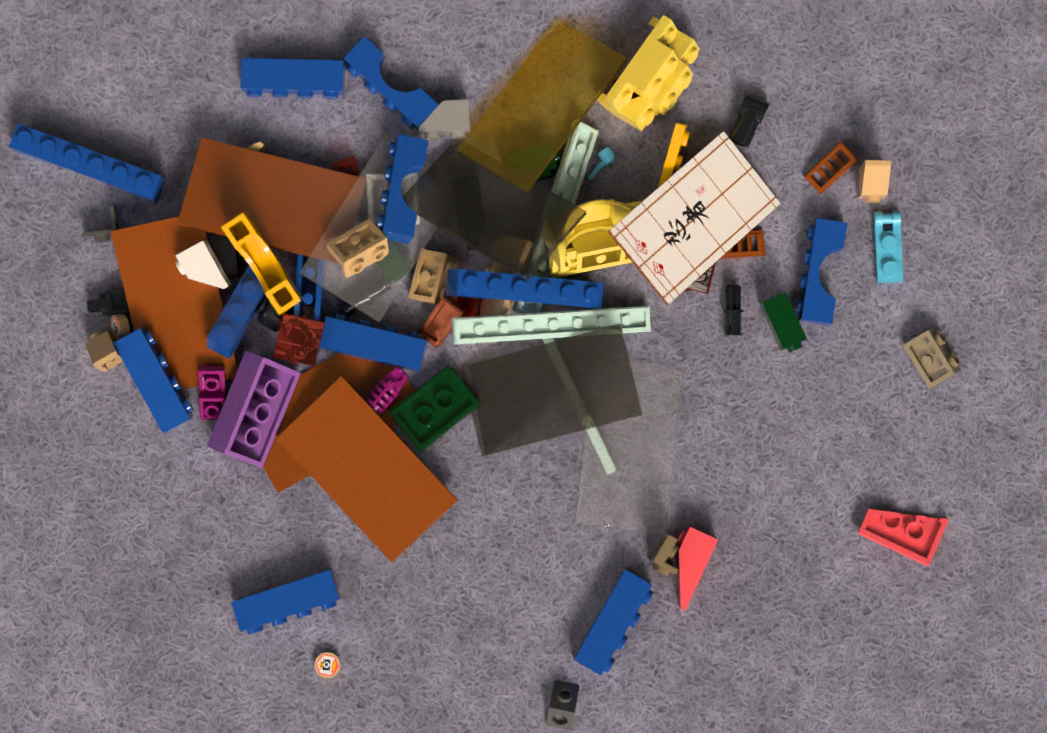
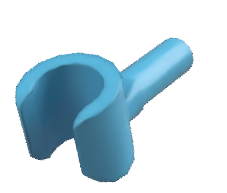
M609 147L598 153L602 161L587 176L591 181L602 168L615 160V155Z

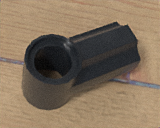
M746 93L737 113L739 116L729 139L739 146L748 148L755 135L757 126L761 124L770 103Z

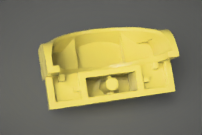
M665 15L660 20L653 16L649 25L654 29L607 95L600 91L595 98L606 110L641 132L645 126H648L653 121L654 116L658 114L665 115L668 110L675 106L683 89H686L691 83L693 73L689 68V64L696 60L700 50L695 40L677 30L672 19ZM633 92L640 95V97L631 99Z
M614 199L594 200L575 207L565 208V213L560 217L545 219L543 241L550 252L549 274L551 277L557 278L631 263L632 261L612 236H610L608 231L639 205L641 201L625 204L614 201Z

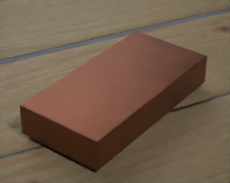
M445 294L420 328L418 334H422L425 340L438 349L452 330L451 318L461 317L466 309Z

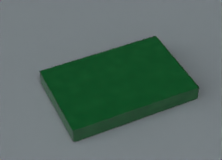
M448 364L389 413L422 453L477 409L481 403Z

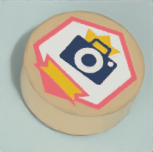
M117 314L111 317V332L115 340H119L130 333L129 321L124 314Z
M324 652L316 658L314 667L319 676L332 678L340 671L341 662L336 654Z

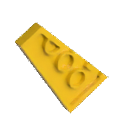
M678 121L675 125L658 187L681 167L683 157L679 156L682 146L686 147L690 132L687 131V123Z

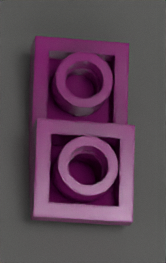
M199 366L200 420H218L226 400L225 366Z

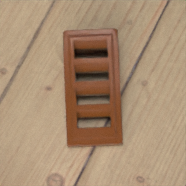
M840 141L803 177L821 195L859 159L843 141ZM838 150L849 160L847 164L836 154ZM831 157L841 167L839 171L828 161ZM823 164L834 174L831 179L820 168ZM816 171L826 181L824 185L813 176Z
M763 230L750 231L743 237H746L748 251L743 252L741 239L737 242L738 252H733V248H731L718 260L766 256ZM752 237H757L758 251H753Z

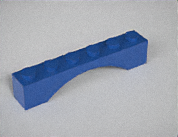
M19 123L9 145V148L14 152L87 176L156 204L165 183V179L161 175Z
M448 269L446 295L602 309L604 283L465 269Z

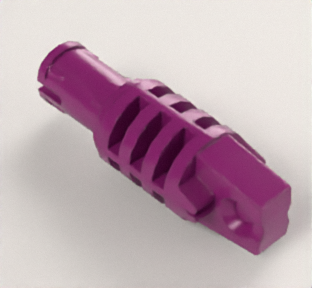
M395 367L377 383L365 397V400L378 414L383 413L398 396L409 378L408 374L401 368Z

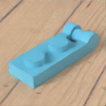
M874 211L877 283L903 282L900 211H892L889 214H883L882 211ZM883 224H892V231H883Z

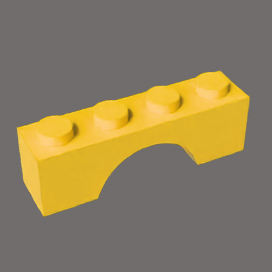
M246 211L221 227L235 249L244 257L254 271L266 296L279 315L303 299V296Z

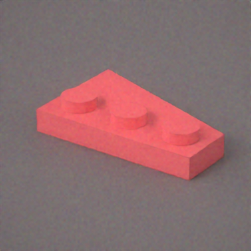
M868 509L857 534L920 564L929 566L949 519Z

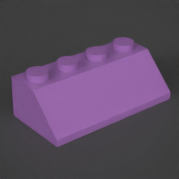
M245 351L207 447L263 468L301 373Z

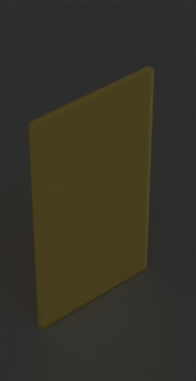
M556 19L458 147V152L523 191L528 192L628 59Z

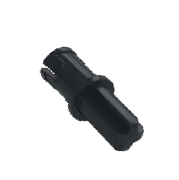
M740 285L726 286V310H723V312H726L725 335H742L741 312H744V310H741Z

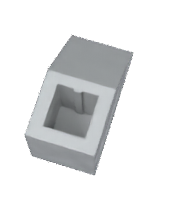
M469 100L442 101L419 126V135L425 136L426 140H439L440 135H450L451 139H462L466 137L465 134H471Z

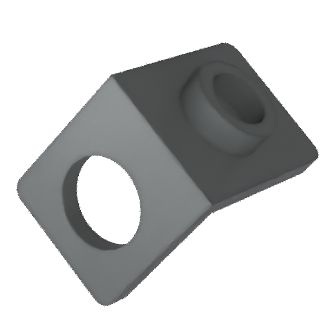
M110 204L111 230L84 232L82 237L86 240L94 239L96 243L110 241V231L119 230L117 206Z
M558 680L554 681L546 720L547 726L571 730L579 685ZM556 715L564 716L567 719V721L559 722L556 721L553 717Z

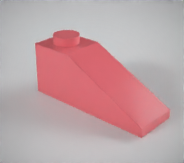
M688 527L687 531L682 529L676 544L680 545L678 548L679 608L686 610L718 539L692 527Z

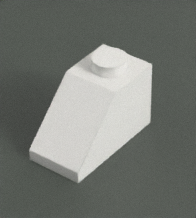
M207 239L176 255L178 259L175 262L182 275H187L188 279L222 289L231 285Z

